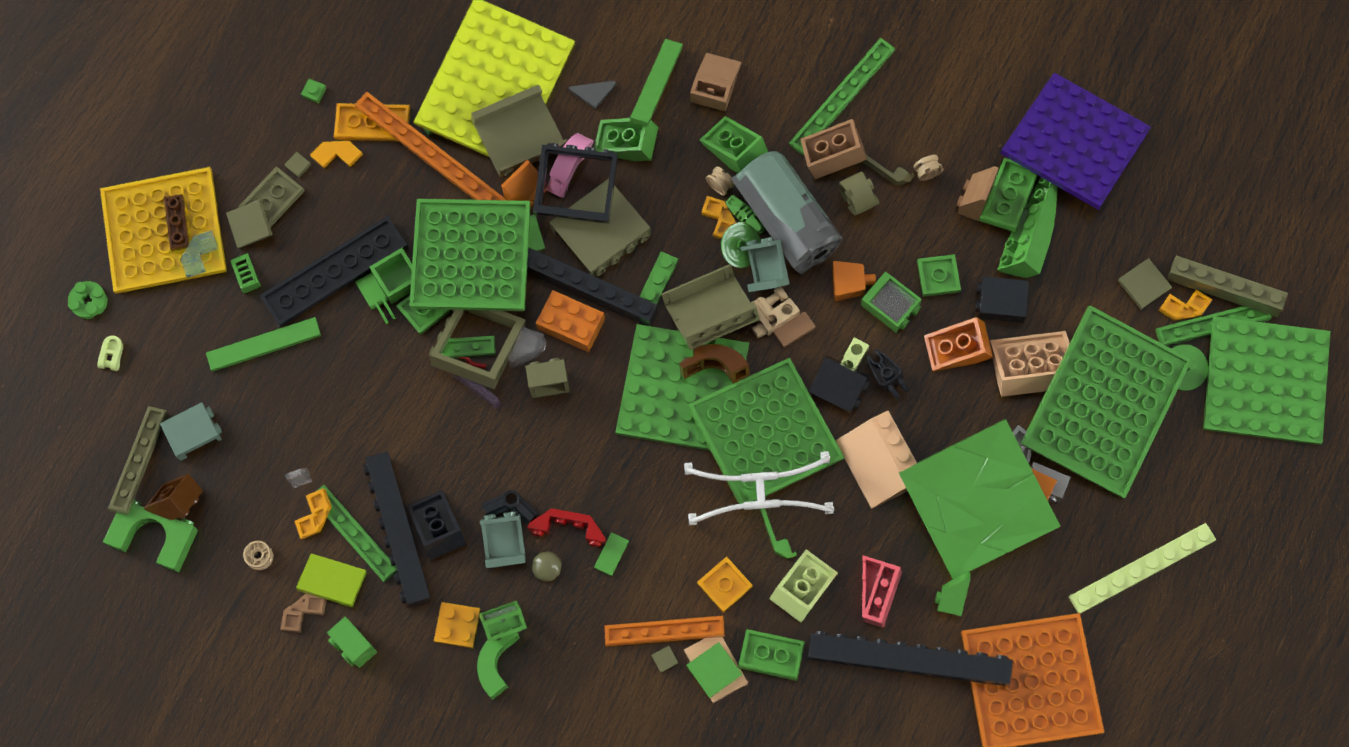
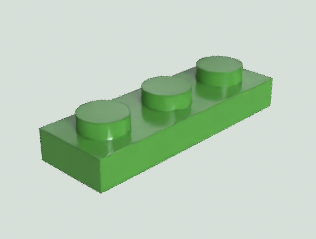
M660 252L640 294L641 298L658 305L662 297L661 294L664 292L678 263V258Z

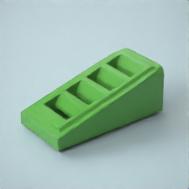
M248 253L230 260L241 291L244 294L261 287ZM244 260L247 261L246 263L241 264V265H239V266L236 265L237 263H239V262H241V261H244ZM249 266L248 269L239 272V269ZM251 272V274L241 277V275ZM250 278H253V280H251V281H249V282H246V283L243 282V281H245V280H248V279H250Z

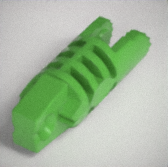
M732 195L725 202L740 222L750 224L759 234L765 232L766 228L745 202L735 195Z

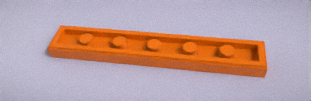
M723 616L605 625L606 647L725 637Z

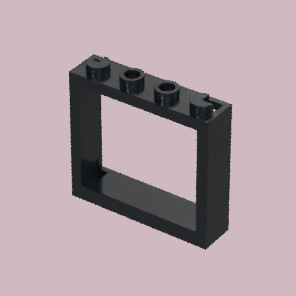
M557 143L542 145L533 212L537 215L610 224L619 158L617 154H614L615 151L604 149L603 152H598L595 148L585 147V150L577 149V146L574 145L558 147L559 144ZM549 154L611 162L604 213L542 205Z

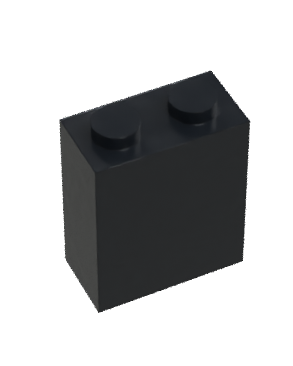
M983 276L981 283H977L976 291L977 294H980L979 300H976L975 312H978V318L1024 323L1027 314L1029 281Z
M826 356L809 392L851 412L854 408L858 409L862 401L859 397L862 391L866 392L870 384L867 381L869 375L837 359Z

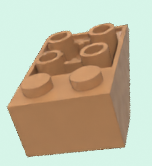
M706 53L690 92L691 102L726 111L741 62Z

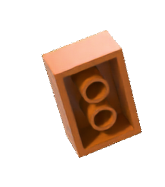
M552 290L536 321V326L539 331L589 353L605 321L604 312Z

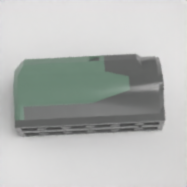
M771 151L757 157L731 178L773 240H781L783 254L792 267L801 275L829 258L842 242L843 238L786 157L779 152Z

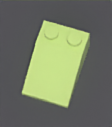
M805 550L769 599L802 622L838 572L808 550Z

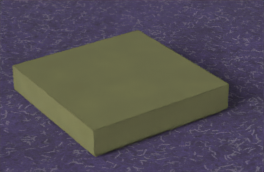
M256 200L226 213L237 248L245 247L272 236L261 200Z
M1149 258L1118 279L1120 285L1141 310L1172 289V286Z

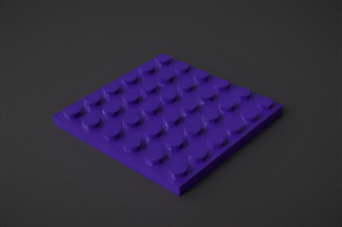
M1053 73L1000 154L1099 210L1151 127L1060 75Z

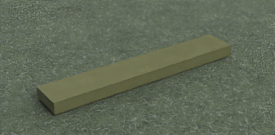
M148 406L109 504V511L124 515L129 514L162 429L160 423L164 422L167 417V410Z

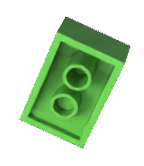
M726 116L700 139V142L737 173L742 171L754 159L768 152L760 135Z
M630 118L600 120L594 148L598 152H603L604 149L615 151L614 154H617L619 159L651 161L658 127L652 120H650L648 127L630 122Z

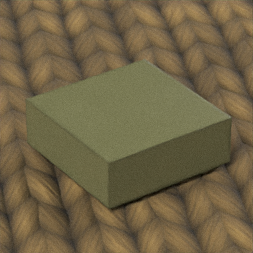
M296 152L284 166L300 178L311 166V163Z
M670 646L652 654V658L660 673L678 665V661Z

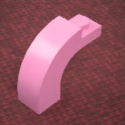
M576 133L567 141L564 147L566 145L577 146V149L585 150V147H592L594 141ZM558 155L549 175L551 177L546 190L561 198L564 197L576 168L585 158Z

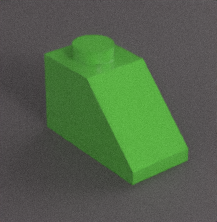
M965 572L944 584L941 592L937 591L935 603L938 604V611L958 616L962 615L970 583L969 572Z

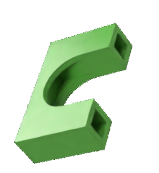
M136 500L133 501L128 515L116 513L103 543L126 553L134 534L141 526L148 523H159L165 529L166 540L156 563L177 573L180 572L198 532V529L193 526V522L187 519L182 521L177 519L169 520L150 513L140 506L141 503Z

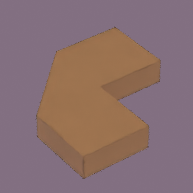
M307 593L304 594L297 602L283 611L280 630L301 633L304 614L324 616L326 599Z

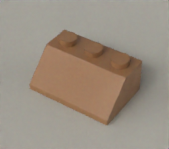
M853 119L801 139L807 166L814 179L867 160L864 146Z

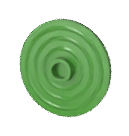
M743 222L732 224L726 229L721 240V251L723 257L730 265L737 268H745L751 265L748 250L741 251L740 247L747 246L746 242L758 240V243H761L756 229L750 224Z
M1178 345L1172 348L1192 359L1178 389L1188 391L1199 387L1205 381L1208 374V363L1204 354L1198 348L1191 345Z

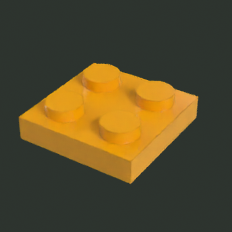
M727 556L697 582L723 613L753 587Z
M441 602L434 642L474 649L481 609Z

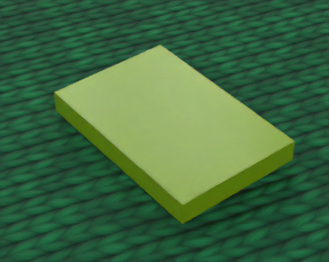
M311 553L296 589L300 592L353 607L367 572L364 569Z

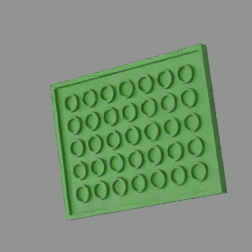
M1088 306L1020 445L1121 498H1126L1192 359L1104 312Z

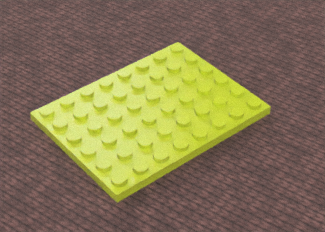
M473 0L414 120V124L489 157L471 120V113L538 84L542 90L541 96L546 104L575 41L486 1Z

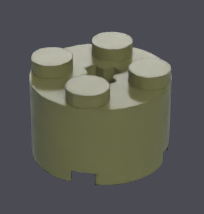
M862 171L839 182L838 187L844 202L847 201L850 205L848 209L854 216L879 204L877 196L872 192V189H874L872 181L866 179Z

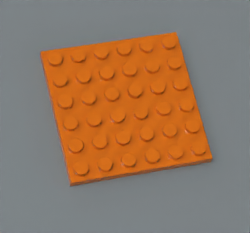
M1080 613L961 631L964 650L968 651V654L976 655V652L987 653L988 657L996 658V655L1008 656L1009 660H1013L1009 687L970 682L982 747H1017L1104 733Z

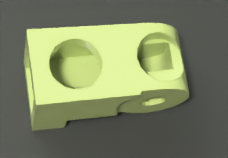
M854 337L843 356L842 362L857 369L868 352L869 345Z

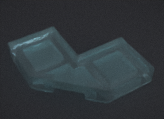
M212 230L194 236L183 254L181 261L187 278L206 272L201 255L218 249Z

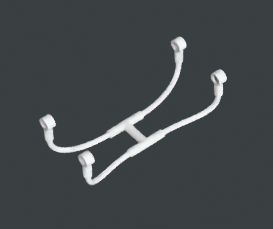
M820 452L821 460L791 471L741 474V476L706 473L692 469V462L684 463L685 475L695 474L726 481H756L757 501L723 507L696 517V513L688 514L689 525H697V522L732 510L774 508L782 505L809 507L823 510L825 514H834L833 502H826L824 506L802 501L765 500L764 480H773L779 477L799 474L824 463H829V452Z

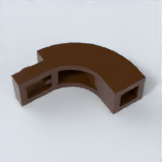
M708 344L692 349V357L685 358L679 363L680 372L684 379L709 368L723 371L733 384L750 376L749 364L744 357L736 350L724 345Z

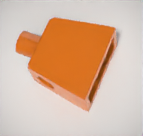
M833 261L834 301L863 296L865 294V286L876 283L875 274H864L863 264Z

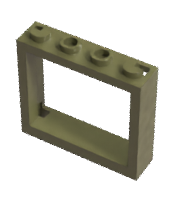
M453 310L452 316L446 320L444 331H441L437 337L436 346H433L429 352L431 366L495 389L525 331V319L504 311ZM464 311L512 328L490 372L441 354Z

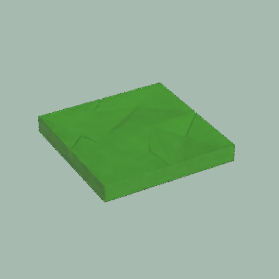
M1006 419L899 472L952 579L1061 527Z

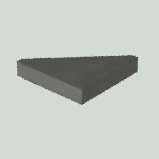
M608 81L570 86L569 92L596 110L616 86V82Z

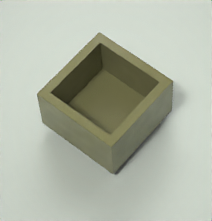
M553 358L549 362L541 363L540 361L531 362L530 365H526L528 386L532 398L570 392L564 359Z

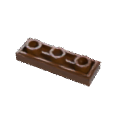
M183 194L164 197L170 250L176 251L190 248Z

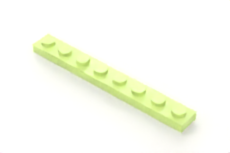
M1204 523L1070 595L1069 599L1076 611L1081 614L1215 542L1216 538L1208 525Z

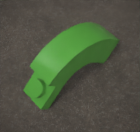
M517 632L504 636L498 641L497 639L490 642L487 640L480 651L477 664L478 677L482 687L492 700L508 688L498 674L497 662L502 652L520 639Z

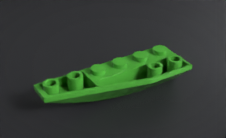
M1040 177L1027 202L1016 232L1012 231L1005 243V249L997 269L999 272L1023 278H1029L1041 272L1051 241L1057 204V186Z

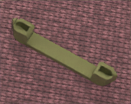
M867 155V160L862 161L896 186L910 182L915 176L914 173L910 175L902 167H898L894 173H891Z

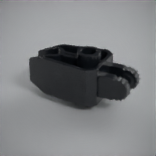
M875 349L874 351L880 361L875 363L867 355L868 364L882 391H890L897 400L900 396L897 390L894 389L896 385L900 384L905 392L910 390L903 381V371L885 353Z

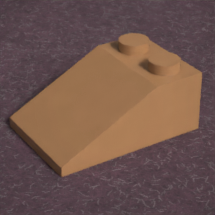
M995 166L974 173L971 180H966L963 190L966 192L964 196L960 195L956 205L959 207L958 214L979 221L996 178L998 167Z

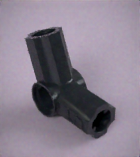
M508 490L504 494L482 503L486 515L496 514L498 516L511 510L515 512V515L520 514L521 520L527 526L539 515L515 490ZM516 495V503L508 504V497Z

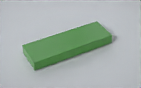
M495 336L451 338L441 354L451 358L496 356Z

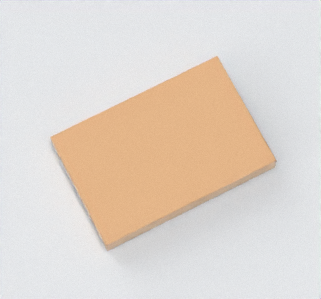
M723 637L705 638L684 649L691 662L719 642L738 668V664ZM743 673L741 677L711 697V701L714 703L747 685L748 682Z

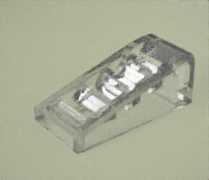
M301 468L285 475L294 488L312 481L308 468Z

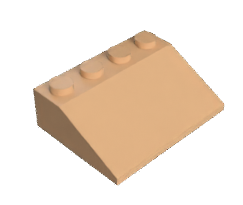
M1066 331L990 340L1001 397L1047 391L1070 344Z
M889 411L871 418L836 440L848 467L871 509L907 492L899 472L917 462Z

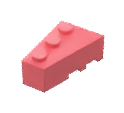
M862 555V617L865 623L884 628L902 571L899 566Z

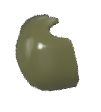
M551 551L541 552L532 562V572L541 581H552L559 576L562 561L556 553Z

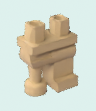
M782 287L775 288L773 295L767 298L760 297L754 301L760 318L757 321L759 324L752 328L757 338L765 334L770 336L774 330L800 315V310L791 298L787 299L788 296ZM778 300L783 302L775 308L772 307Z

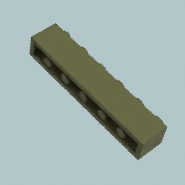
M1179 256L1175 257L1167 277L1168 281L1194 290L1197 289L1200 292L1242 306H1248L1251 309L1265 314L1268 313L1277 318L1283 310L1288 295L1287 292Z

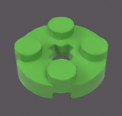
M78 282L68 296V307L77 317L92 319L93 316L100 315L105 310L108 301L107 295L102 287L95 282ZM90 296L92 301L85 304L84 299Z

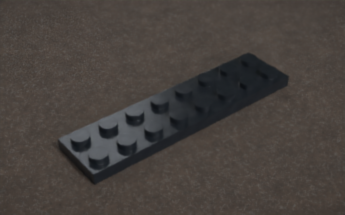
M386 216L259 296L279 327H282L370 272L369 267L400 248L405 250L408 248V245L390 218Z

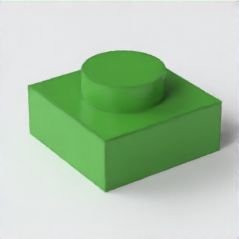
M308 79L301 96L319 104L326 86Z

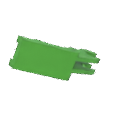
M372 273L355 282L371 310L377 307L386 324L389 322L379 307L383 303L392 319H396L386 303L388 301L387 297Z

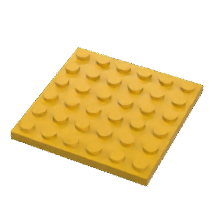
M210 167L100 188L111 277L115 294L227 272L213 175ZM183 194L190 248L171 251L164 197Z

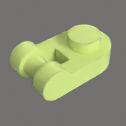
M109 336L103 341L97 363L98 368L105 369L107 367L113 371L119 370L123 342L117 336ZM108 355L113 356L111 361L107 360Z

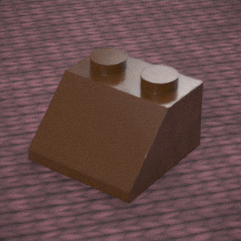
M189 474L163 483L144 509L169 520L182 519L189 514L190 507L198 502V497L203 490Z

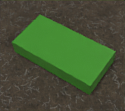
M611 532L594 569L612 577L629 540Z

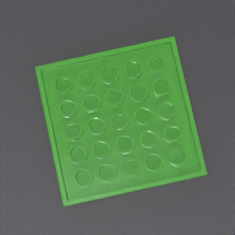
M417 199L410 309L525 311L530 201Z
M1214 316L1212 319L1203 430L1321 445L1323 442L1331 331Z
M637 324L615 433L621 436L711 451L687 406L733 383L723 371L714 368L704 369L684 379L680 372L679 363L685 358L692 357L693 350H689L680 332ZM717 338L703 344H718L730 347L747 360L749 343Z
M790 358L696 400L687 406L723 475L726 476L791 471L821 460L820 452H829V463H824L799 474L779 477L773 480H764L765 497L844 459L841 450ZM727 481L739 504L757 501L756 481Z

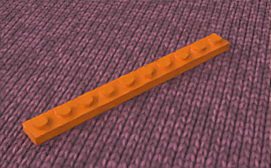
M368 92L355 104L356 109L474 200H507Z

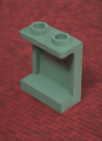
M764 238L761 239V243H758V240L746 242L747 246L740 247L741 251L748 250L754 283L747 285L749 292L778 288L789 284L780 239Z
M202 402L160 423L175 456L180 461L187 458V453L215 439L218 441L222 440L220 436L222 430L218 423L214 424L212 420L214 414L209 406L206 407Z
M515 512L503 513V517H496V514L485 515L484 519L480 520L486 568L526 562L520 514L515 515Z

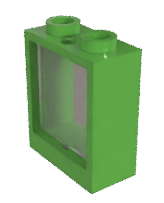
M886 271L861 300L863 308L896 333L900 328L903 330L909 323V317L912 314L915 316L921 309V298Z
M517 601L479 614L489 642L527 629Z

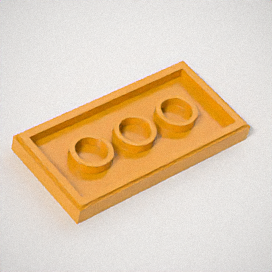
M337 103L334 130L335 140L398 141L356 109L355 104ZM385 105L408 124L410 123V105Z

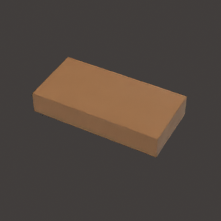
M803 312L774 330L773 334L782 347L785 348L814 330L816 326L807 313Z

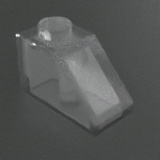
M522 327L508 361L510 367L515 368L539 357L540 352L545 350L547 343L544 334Z

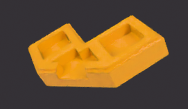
M350 141L322 142L310 154L311 158L323 168L336 156L351 167L363 155Z
M707 196L701 215L718 220L713 237L722 239L726 229L735 224L736 221L725 201Z
M1197 289L1187 304L1169 294L1158 311L1174 321L1201 317L1212 299Z
M324 488L306 495L312 514L295 520L300 539L320 533L332 508Z

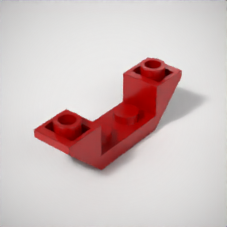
M551 508L528 524L529 532L538 537H543V534H549L551 520L558 525L570 523L573 524V527L584 529L586 526L585 539L590 546L601 547V545L605 546L606 538L590 515Z

